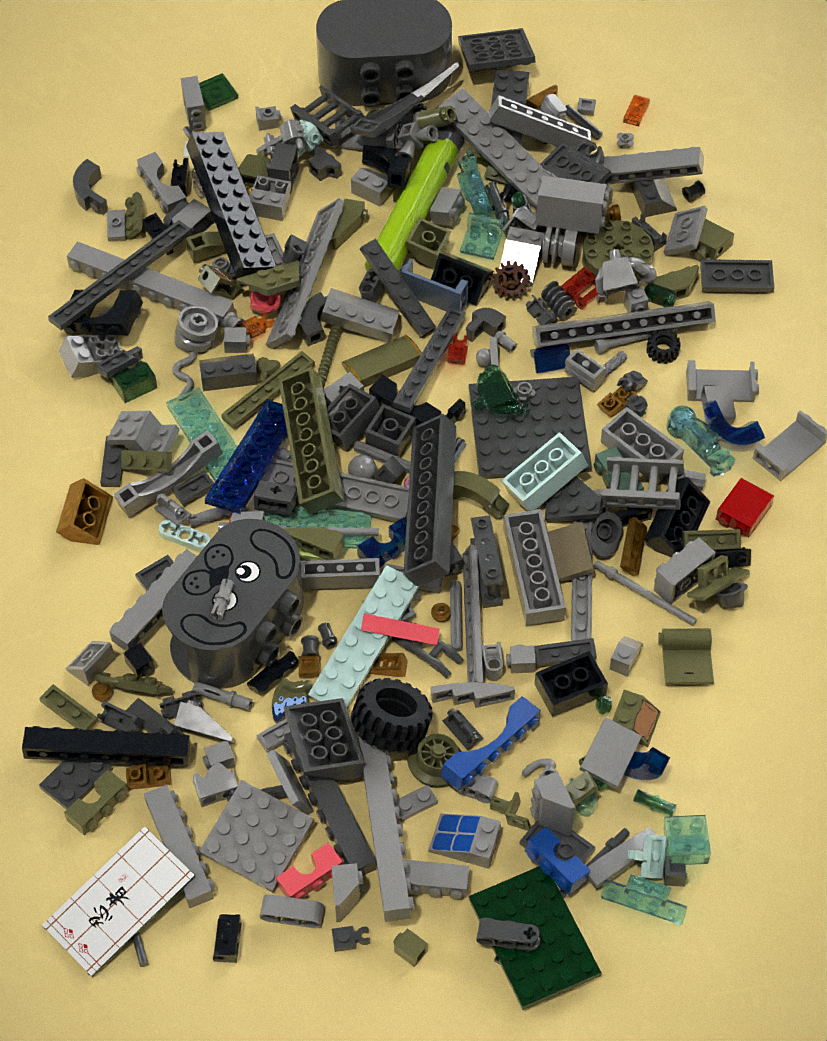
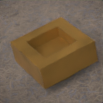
M298 656L299 677H319V656Z

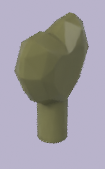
M265 357L258 359L257 368L261 373L258 383H262L267 379L268 375L273 374L280 368L278 360H269Z

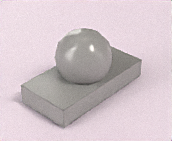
M490 337L489 349H480L476 354V361L479 365H490V377L498 376L496 337Z

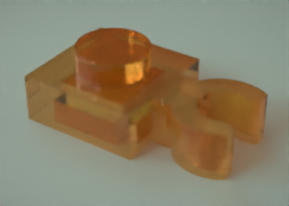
M267 313L263 314L260 319L254 316L241 322V327H246L247 335H250L252 339L265 333L266 328H271L275 320L271 319L268 321L269 314Z

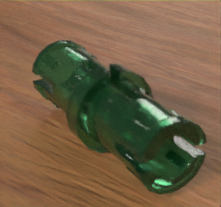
M640 789L637 790L633 800L650 807L652 811L657 810L670 817L673 816L677 807L676 804L661 799L659 795L653 796Z

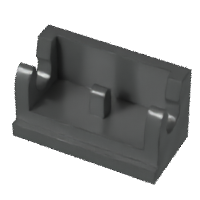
M641 213L639 221L636 216L632 218L631 223L643 228L651 237L654 246L653 252L666 245L667 235L663 232L661 236L645 221L646 217L643 213Z
M104 700L101 704L104 711L102 714H97V718L102 720V723L123 732L140 731L145 722L143 719Z

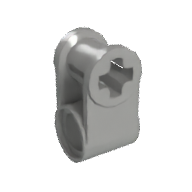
M497 642L492 645L481 644L485 676L490 681H498L503 673L501 643Z
M478 774L468 787L464 786L458 792L480 802L490 803L498 782L490 776Z

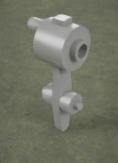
M297 120L285 121L279 127L280 136L274 138V135L266 134L263 138L265 144L256 149L257 154L258 151H265L268 155H271V151L275 149L277 142L291 145L296 144L297 150L303 151L302 141L305 139L303 125Z

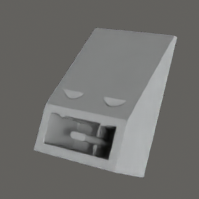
M115 335L65 336L59 352L71 378L98 374L95 371V365L120 352L122 349Z

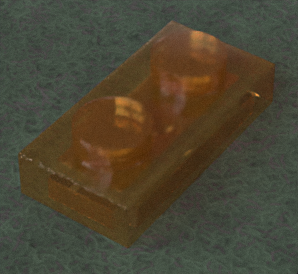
M634 95L624 116L623 123L639 127L650 104V99Z

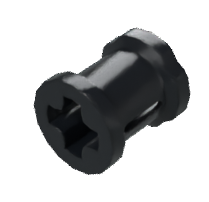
M697 180L692 186L682 188L684 198L690 202L694 197L704 195L705 188L702 182Z

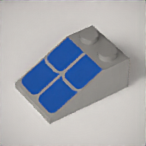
M510 226L501 263L505 266L507 261H510L512 265L515 261H517L518 266L523 264L524 269H528L529 273L527 275H530L531 278L528 282H530V287H532L542 254V243L545 233ZM520 275L521 278L519 280L522 283L523 277Z
M440 813L428 852L489 869L500 834L501 821L477 815Z

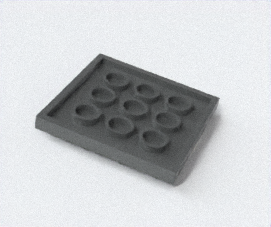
M523 28L458 36V43L469 71L477 72L481 69H497L504 66L513 67L514 65L536 63L534 52Z

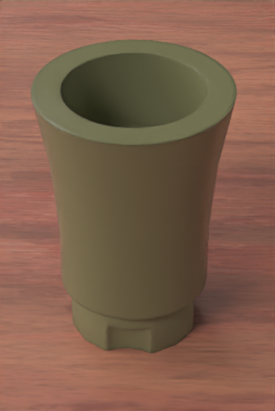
M442 106L420 111L417 121L420 129L430 124L435 125L439 129L455 121L457 114L452 106Z

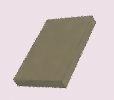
M583 522L547 532L559 582L595 572Z

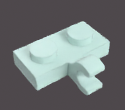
M645 834L643 851L628 850L629 859L642 860L641 877L663 878L667 836Z

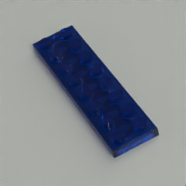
M267 399L206 495L205 504L241 514L255 492L259 481L263 479L288 438L283 405L281 403Z

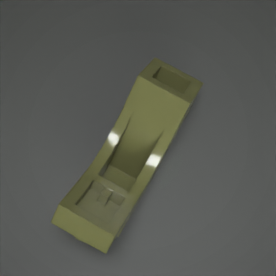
M454 472L453 499L460 497L470 498L481 504L495 519L502 517L509 503L499 494L501 490L496 485L471 472Z

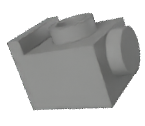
M276 106L266 108L255 107L259 131L279 128L281 113L280 110L276 111Z

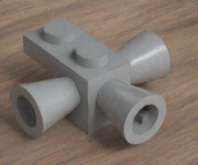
M419 112L414 114L412 123L403 124L396 146L398 149L397 156L412 158V162L416 149L423 148L425 141H437L439 136L438 129L433 124L423 129L419 128L417 121Z

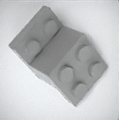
M150 410L121 411L107 438V442L110 445H125L129 450L169 452L180 429L176 424L161 425Z

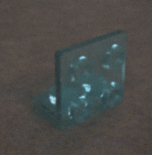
M469 213L467 231L460 252L493 260L503 234V220Z

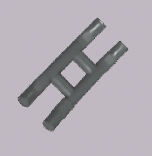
M392 636L393 642L419 656L445 678L451 672L436 658L439 653L443 651L457 664L463 660L452 646L444 643L439 638L437 645L428 654L420 648L423 642L414 641L412 643L411 640Z

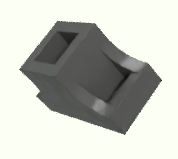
M319 145L313 148L314 157L308 160L309 172L319 181L327 177L338 179L342 176L341 163L332 154H328Z

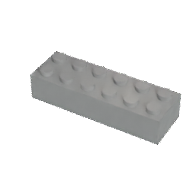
M542 509L504 515L503 530L525 625L564 620L566 607Z

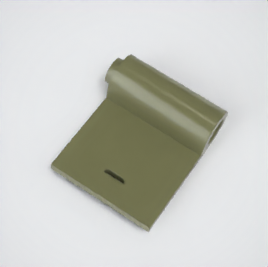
M710 628L662 629V632L658 633V644H662L665 685L714 684Z

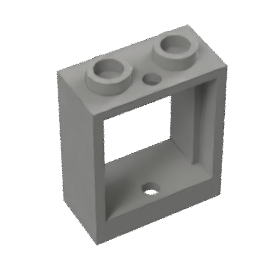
M198 77L181 78L183 101L189 128L191 131L207 129Z

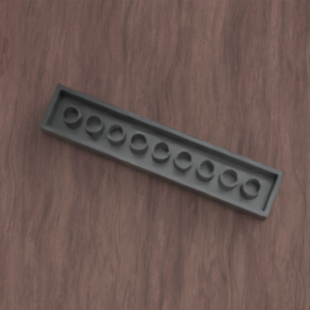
M444 414L413 427L403 575L418 587L449 574L456 425Z

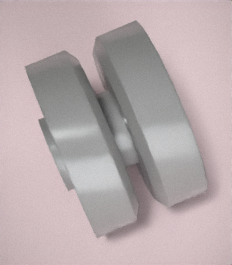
M189 306L183 309L179 314L174 337L176 342L183 349L190 352H204L210 349L218 327L217 317L211 310L201 306Z

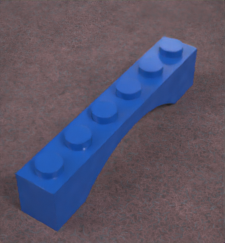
M523 696L520 697L509 707L506 727L497 739L482 748L455 753L443 764L440 776L458 791L464 786L468 787L473 782L475 776L478 774L482 775L491 762L495 763L504 751L508 752L512 748L515 741L522 740L530 728L534 729L538 725L541 710Z

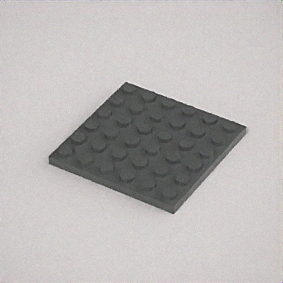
M576 377L469 384L468 389L479 476L485 479L505 478L559 432L582 452L588 466L580 473L592 471L580 384ZM521 382H528L531 384L532 389L535 390V396H530L526 401H521L519 396L513 392V389Z

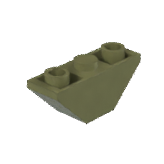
M688 266L675 272L672 271L668 274L657 276L654 282L648 284L647 292L669 301L688 297L697 280L699 266Z

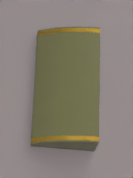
M405 335L342 362V365L346 372H351L365 388L374 384L382 375L388 378L414 367L422 352L415 342Z

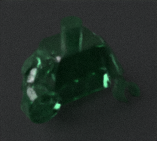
M492 364L487 366L483 373L479 374L477 391L480 397L472 401L476 411L485 407L490 413L495 415L519 414V412L522 416L530 414L531 410L523 409L527 408L529 403L523 402L521 406L518 405L520 402L507 375L501 368Z

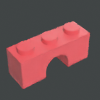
M329 843L311 854L312 863L316 867L312 873L301 874L292 866L276 877L277 886L285 897L305 899L308 893L313 890H319L326 881L332 878L331 866L343 865V861Z

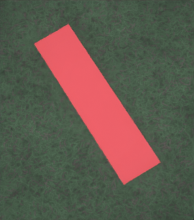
M364 613L361 630L437 645L440 628Z

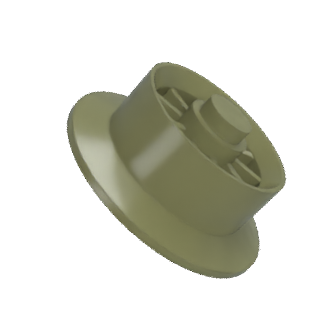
M440 733L430 734L423 738L418 747L409 751L408 767L413 776L420 782L430 786H446L450 783L440 776L443 764L455 753L462 751L449 736Z

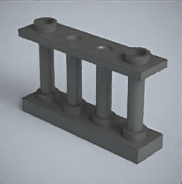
M321 85L319 89L322 96L305 108H300L294 104L290 109L294 120H305L314 124L322 135L323 141L335 148L339 145L338 134L357 122L361 117H364V114L361 110L355 109L336 96L330 89H326ZM325 101L329 103V105L324 107L315 115L309 114L311 111H313L315 108L320 106ZM336 108L337 110H339L336 114L327 119L325 122L319 121L322 117L331 112L333 109ZM346 115L347 117H349V119L344 121L335 129L329 128L332 124L341 119L343 116Z
M490 515L471 518L474 538L470 539V545H476L479 591L483 608L502 606L499 584H504L491 517Z

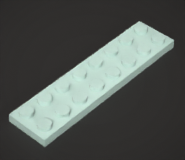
M386 565L310 690L308 698L316 702L343 698L347 709L390 638L388 635L361 630L364 613L400 620L420 586L414 585L403 573Z

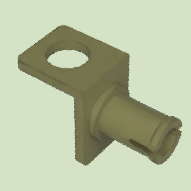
M518 792L514 793L510 801L493 796L492 800L494 801L490 802V809L506 813L508 825L524 830L531 828L528 818L516 815L521 803ZM515 820L521 821V822H523L524 824H520V823L516 822Z

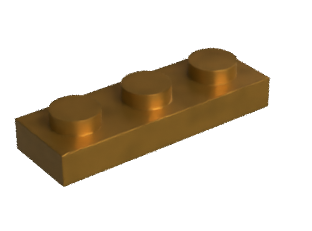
M636 517L630 518L628 521L620 567L631 576L639 574L644 538L647 526Z

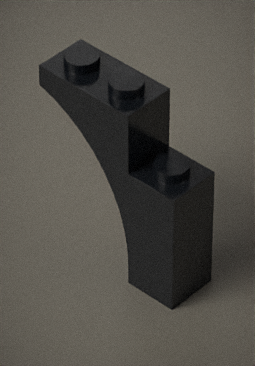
M364 145L362 163L384 172L388 177L387 187L405 189L411 174L412 158L397 156V148Z

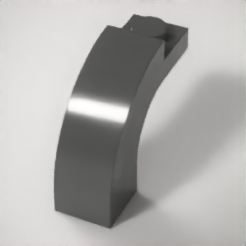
M86 159L78 166L73 176L76 200L85 211L91 207L94 211L104 215L108 211L106 199L91 190L93 185L102 178L100 166Z
M321 292L306 302L307 305L300 316L302 337L307 346L324 340V330L319 320L321 319L328 296L324 297Z

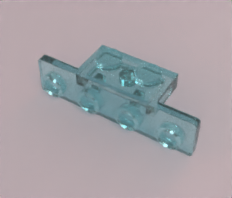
M632 874L627 885L608 879L605 880L601 894L602 899L682 925L687 910L686 905L668 900L671 887Z

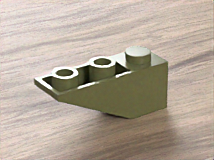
M218 231L201 232L186 238L187 251L193 263L226 252Z

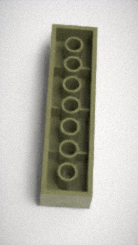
M311 366L278 380L299 503L309 514L344 501L322 379Z

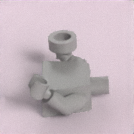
M619 249L609 251L610 261L603 262V267L599 269L595 279L596 291L599 293L596 301L599 303V297H604L606 303L608 299L607 294L638 288L639 283L634 270L638 273L643 283L650 284L654 282L657 277L655 268L651 265H645V262L640 258H621Z

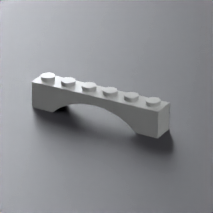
M208 430L192 440L181 456L171 464V471H161L145 480L129 483L114 493L118 505L130 518L156 500L158 494H165L222 455L219 443Z

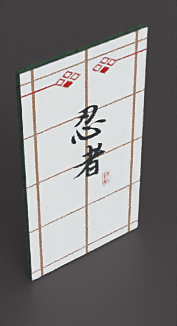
M144 827L42 925L88 972V975L93 977L195 878V875L148 828Z

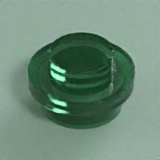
M601 694L600 698L596 699V709L599 710L600 714L609 713L612 704L611 697Z

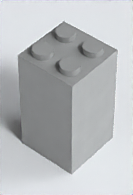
M543 176L538 193L535 225L599 234L600 227H604L607 213L606 206L609 192H606L607 184Z

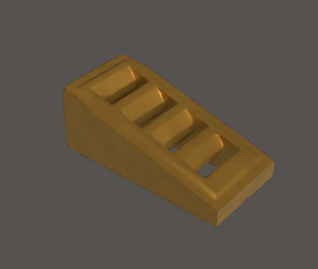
M553 85L528 98L526 106L539 110L546 95L555 94L557 96L558 86Z
M404 653L380 654L375 661V667H372L368 674L405 677L408 663Z

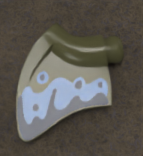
M284 678L280 681L272 699V715L276 724L286 718L284 706L308 703L306 691L312 689L310 680L291 682Z

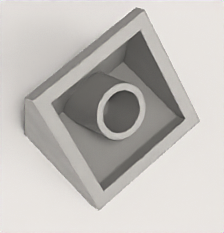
M91 641L65 669L89 686L95 680L94 675L98 672H103L115 659L111 643Z

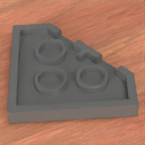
M575 476L547 500L545 520L547 523L598 518L602 514V498Z

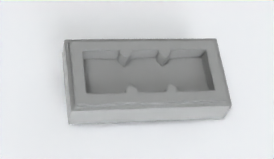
M125 209L108 210V241L126 240Z

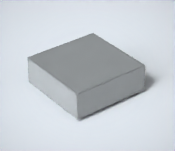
M579 98L577 112L581 115L594 116L596 100Z

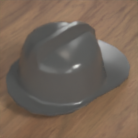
M610 512L603 513L592 525L590 545L598 556L608 557L617 548L623 527L620 518L616 514Z
M733 583L730 587L724 588L714 595L723 607H742L744 605V591L748 588V585L745 583Z

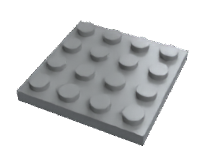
M241 780L199 852L273 893L277 886L276 877L286 871L312 826L314 818Z

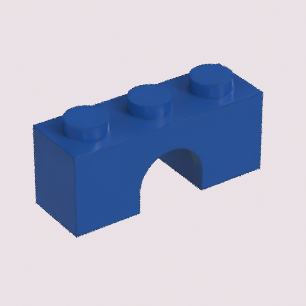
M545 827L528 840L525 852L531 860H534L541 867L546 875H549L556 882L560 889L569 895L587 881L591 870L577 856L568 861L558 859L554 854L557 852L561 841Z

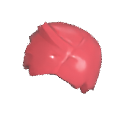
M252 291L250 295L251 310L260 314H270L279 307L281 301L280 294L265 296L259 292Z

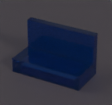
M564 343L530 349L531 357L534 358L536 373L564 369L566 366L565 361L570 356L569 345Z

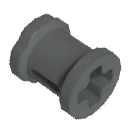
M307 635L301 638V644L303 645L301 656H319L317 652L318 637Z

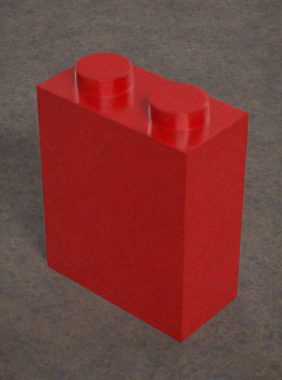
M740 478L718 508L716 520L732 529H740V535L749 538L771 508L774 495Z

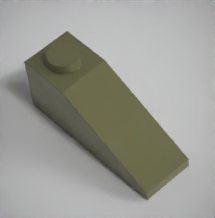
M344 198L343 212L338 218V225L332 238L333 250H337L362 226L363 219H367L368 209H365V202Z
M283 528L294 539L298 549L325 560H336L344 546V536L337 530H330L328 528Z

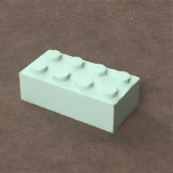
M559 432L501 481L508 493L527 511H533L578 475L588 464L582 452Z

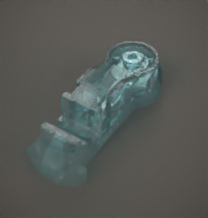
M472 150L466 151L467 155L463 156L462 160L458 162L462 172L456 175L466 200L471 203L476 218H485L495 214L476 158Z
M684 405L675 407L667 418L666 427L668 433L674 438L682 439L711 468L710 474L713 477L724 475V473L731 470L735 463V458L730 455L728 448L726 450L721 449L719 444L720 437L718 435L715 436L712 433L713 430L696 417L693 409Z

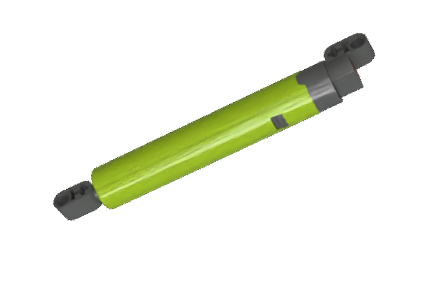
M451 124L438 129L439 136L437 141H428L405 189H403L377 239L398 272L409 252V248L405 244L419 217L426 219L464 144L465 138ZM366 260L365 269L367 272L359 286V291L363 299L376 303L385 286Z

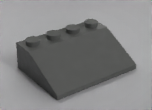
M343 698L284 706V712L304 775L335 780L362 777L365 762Z

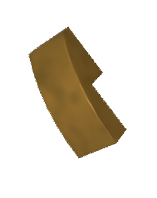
M621 385L613 394L610 392L597 406L609 417H612L625 408L628 397L631 395L636 396L637 394L632 389L629 392H625V386Z
M146 764L128 767L126 768L127 787L152 788L171 785L170 766L155 765L148 767Z

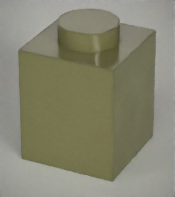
M408 928L404 933L400 932L393 941L394 952L413 967L417 965L428 951V943Z

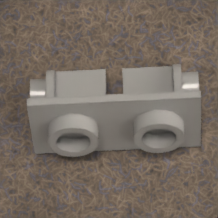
M160 493L157 495L158 505L154 509L175 525H179L192 515L184 507L167 497L166 494Z

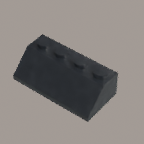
M688 477L677 479L675 492L680 493V510L658 509L644 538L655 552L669 557L683 550L682 531H697L710 504V500Z

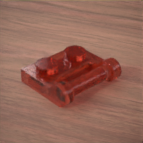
M585 267L561 285L579 309L585 308L587 303L599 294L595 287L583 298L579 296L591 285L594 284L596 286V275Z

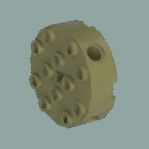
M605 221L604 227H600L599 234L588 233L585 237L582 264L585 273L593 279H596L599 269L603 267V262L610 261L609 251L619 249L621 258H640L645 262V265L652 266L654 246L651 237L643 228L629 221ZM634 270L635 276L639 283L640 278L638 276V273Z

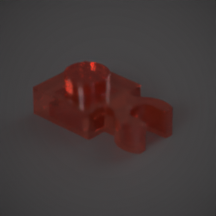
M457 334L454 335L453 344L449 346L447 363L465 365L468 346H466L467 335H464V339L461 341L457 339Z

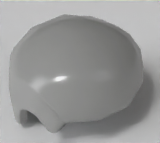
M368 455L355 456L348 465L349 475L372 479L374 477L373 474L376 472V464Z

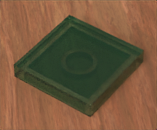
M223 73L199 83L203 103L209 111L239 98L238 93Z

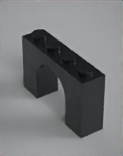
M74 290L71 299L83 290ZM120 290L113 307L107 313L99 317H91L94 306L64 328V331L69 335L128 336L143 301L136 290Z

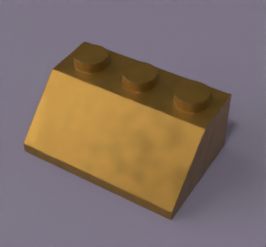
M85 478L70 484L56 533L72 542L100 544L113 496Z

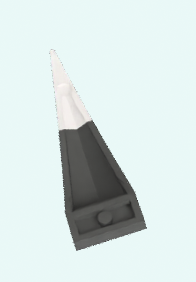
M458 62L406 97L374 113L361 117L350 127L352 133L375 138L386 132L459 67Z

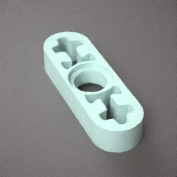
M164 520L159 524V533L163 539L201 552L210 541L208 534L185 525H175L170 520ZM188 533L190 537L188 539H181L180 535Z

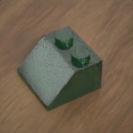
M139 361L108 378L124 403L157 389L155 374L147 362Z

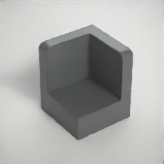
M392 456L373 476L377 481L393 483L403 473L405 468Z
M666 856L664 862V886L685 887L687 880L685 864L670 863V857Z

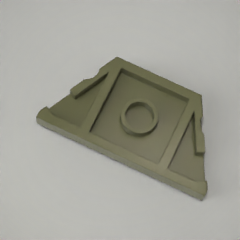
M299 261L277 265L271 269L260 270L257 273L237 278L236 285L238 287L247 285L250 291L259 292L265 296L300 287Z

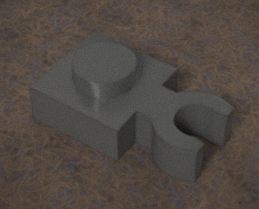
M634 370L624 374L619 379L617 386H625V392H629L631 388L636 391L645 387L648 380L641 373Z
M353 926L333 928L334 951L356 949L355 943H360L361 945L370 944V938L361 937L362 934L369 933L368 927H361L358 931H354Z

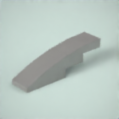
M465 682L431 687L432 703L452 699L454 706L474 702L475 708L514 700L515 696L513 686L495 683Z
M650 827L618 845L588 866L591 870L588 879L595 888L620 876L630 866L642 861L629 859L628 850L643 851L645 834L656 835Z

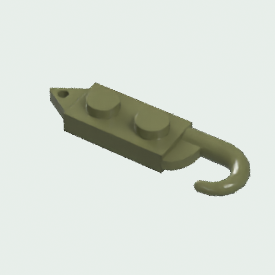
M98 672L94 675V679L97 682L118 686V688L155 695L158 693H172L171 687L162 684L161 681H157L154 677L140 678L136 674L127 673L113 678L110 677V673Z

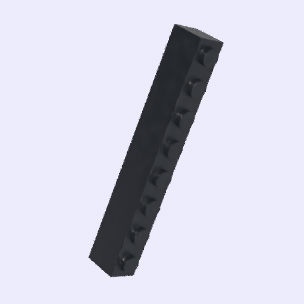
M40 726L25 727L22 752L24 759L188 767L190 736L182 733L164 734L162 732L144 733L142 731L123 732L121 730L103 731L101 729L83 730L80 728L62 729L60 727L42 728Z

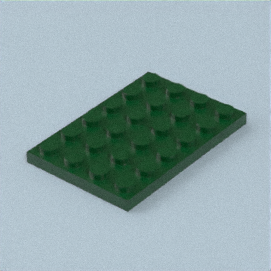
M540 866L468 896L479 921L481 918L513 921L535 925L539 930L540 945L534 951L491 946L522 1010L601 976V971L555 881L549 875H546Z

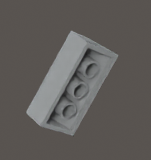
M331 288L320 321L388 343L390 342L400 310Z

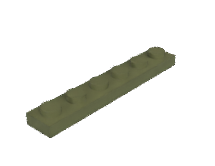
M301 351L223 412L221 418L235 429L280 393L279 379L311 366L314 367L315 361Z

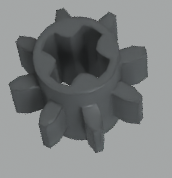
M631 395L626 399L625 408L628 407L640 417L646 414L645 410L648 404L643 396Z

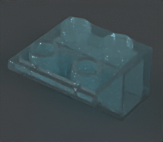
M706 815L664 817V836H667L665 857H670V863H683L685 865L708 864L711 850Z

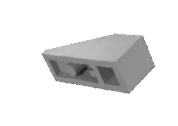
M190 700L187 703H180L174 726L222 741L228 740L229 743L235 744L236 740L206 711L199 707V703Z

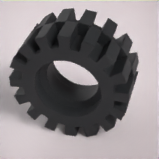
M663 329V332L657 330V334L652 332V336H649L646 351L648 357H652L654 362L658 360L657 363L659 364L661 361L664 364H667V361L669 363L673 362V359L676 360L679 355L680 338H677L676 333L672 335L671 330L668 333L666 329ZM666 344L670 346V348L660 349L657 347V345Z

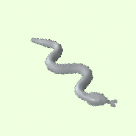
M175 339V345L189 353L187 358L179 360L172 368L175 377L188 383L178 396V399H181L190 392L194 382L190 376L180 372L179 369L194 362L196 352L183 349Z

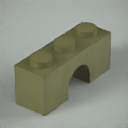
M109 769L94 782L95 790L100 795L98 801L95 803H85L78 798L64 812L66 820L84 836L89 831H93L97 827L98 822L103 817L108 816L113 807L118 802H122L127 796L126 783Z

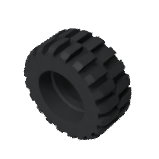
M378 678L373 680V682L366 683L359 690L351 713V722L355 732H358L359 737L362 740L365 739L370 746L374 745L379 750L384 749L391 753L395 751L404 753L406 750L411 751L418 747L419 743L426 736L433 712L427 697L424 694L422 695L418 688H413L411 684L403 683L398 679L384 678L381 680Z

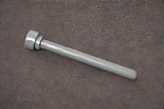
M678 327L667 328L666 332L668 333L669 330L676 332ZM657 330L641 332L608 341L606 339L603 340V338L594 340V348L597 354L604 353L610 347L647 339L650 335L652 336V332L657 334Z

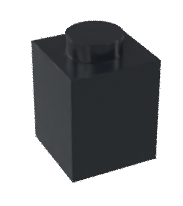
M141 643L123 653L126 664L137 677L148 676L155 670L153 659Z

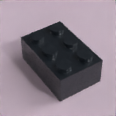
M590 651L535 673V686L552 717L602 697L607 693L608 682Z

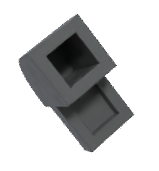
M492 308L475 310L472 313V321L466 327V339L473 342L482 332L494 337L498 331H502L506 327V316Z

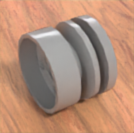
M548 227L542 243L543 263H548L549 255H551L552 264H555L558 256L561 257V265L573 267L578 231L566 229L564 236L560 235V228H556L555 234H552L553 227Z

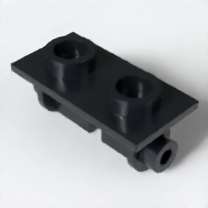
M742 547L741 549H730V551L714 550V559L721 555L728 557V568L751 566V549L749 548L745 549V547Z

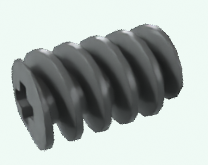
M557 281L550 282L542 290L541 298L553 310L559 320H568L576 313L577 307H575V302L571 300V297L567 295L562 286H559Z

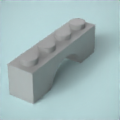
M156 152L137 159L138 167H136L138 175L140 177L143 176L146 187L151 188L152 195L155 200L158 199L162 211H166L169 214L179 202H187L186 196L179 186H168L159 181L165 175L163 162Z

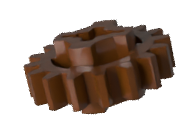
M507 261L506 266L501 263V269L495 268L497 274H492L495 280L491 282L494 286V291L498 292L499 297L504 294L506 300L509 296L515 300V295L521 298V292L527 293L525 287H530V282L528 281L531 278L530 275H527L529 273L528 269H524L523 264L518 266L517 261H515L512 265L510 261ZM520 275L523 277L522 283L519 280L521 278ZM500 278L503 280L501 286L499 284Z

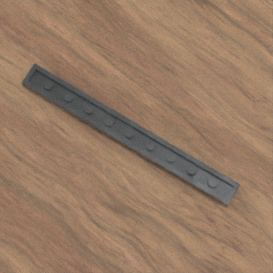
M178 220L49 315V322L62 331L191 235V228Z

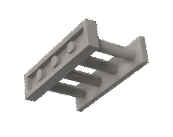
M607 457L608 471H612L610 489H602L603 506L680 510V493L675 492L677 474L684 475L685 473L684 461L677 459L659 460ZM620 472H631L629 490H617ZM639 473H650L648 491H637ZM658 473L669 474L667 492L656 491Z

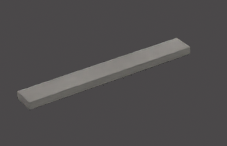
M593 519L573 520V524L583 522L592 557L590 535ZM592 573L572 579L571 641L591 638Z
M471 544L462 554L468 682L483 683L478 556L476 545Z

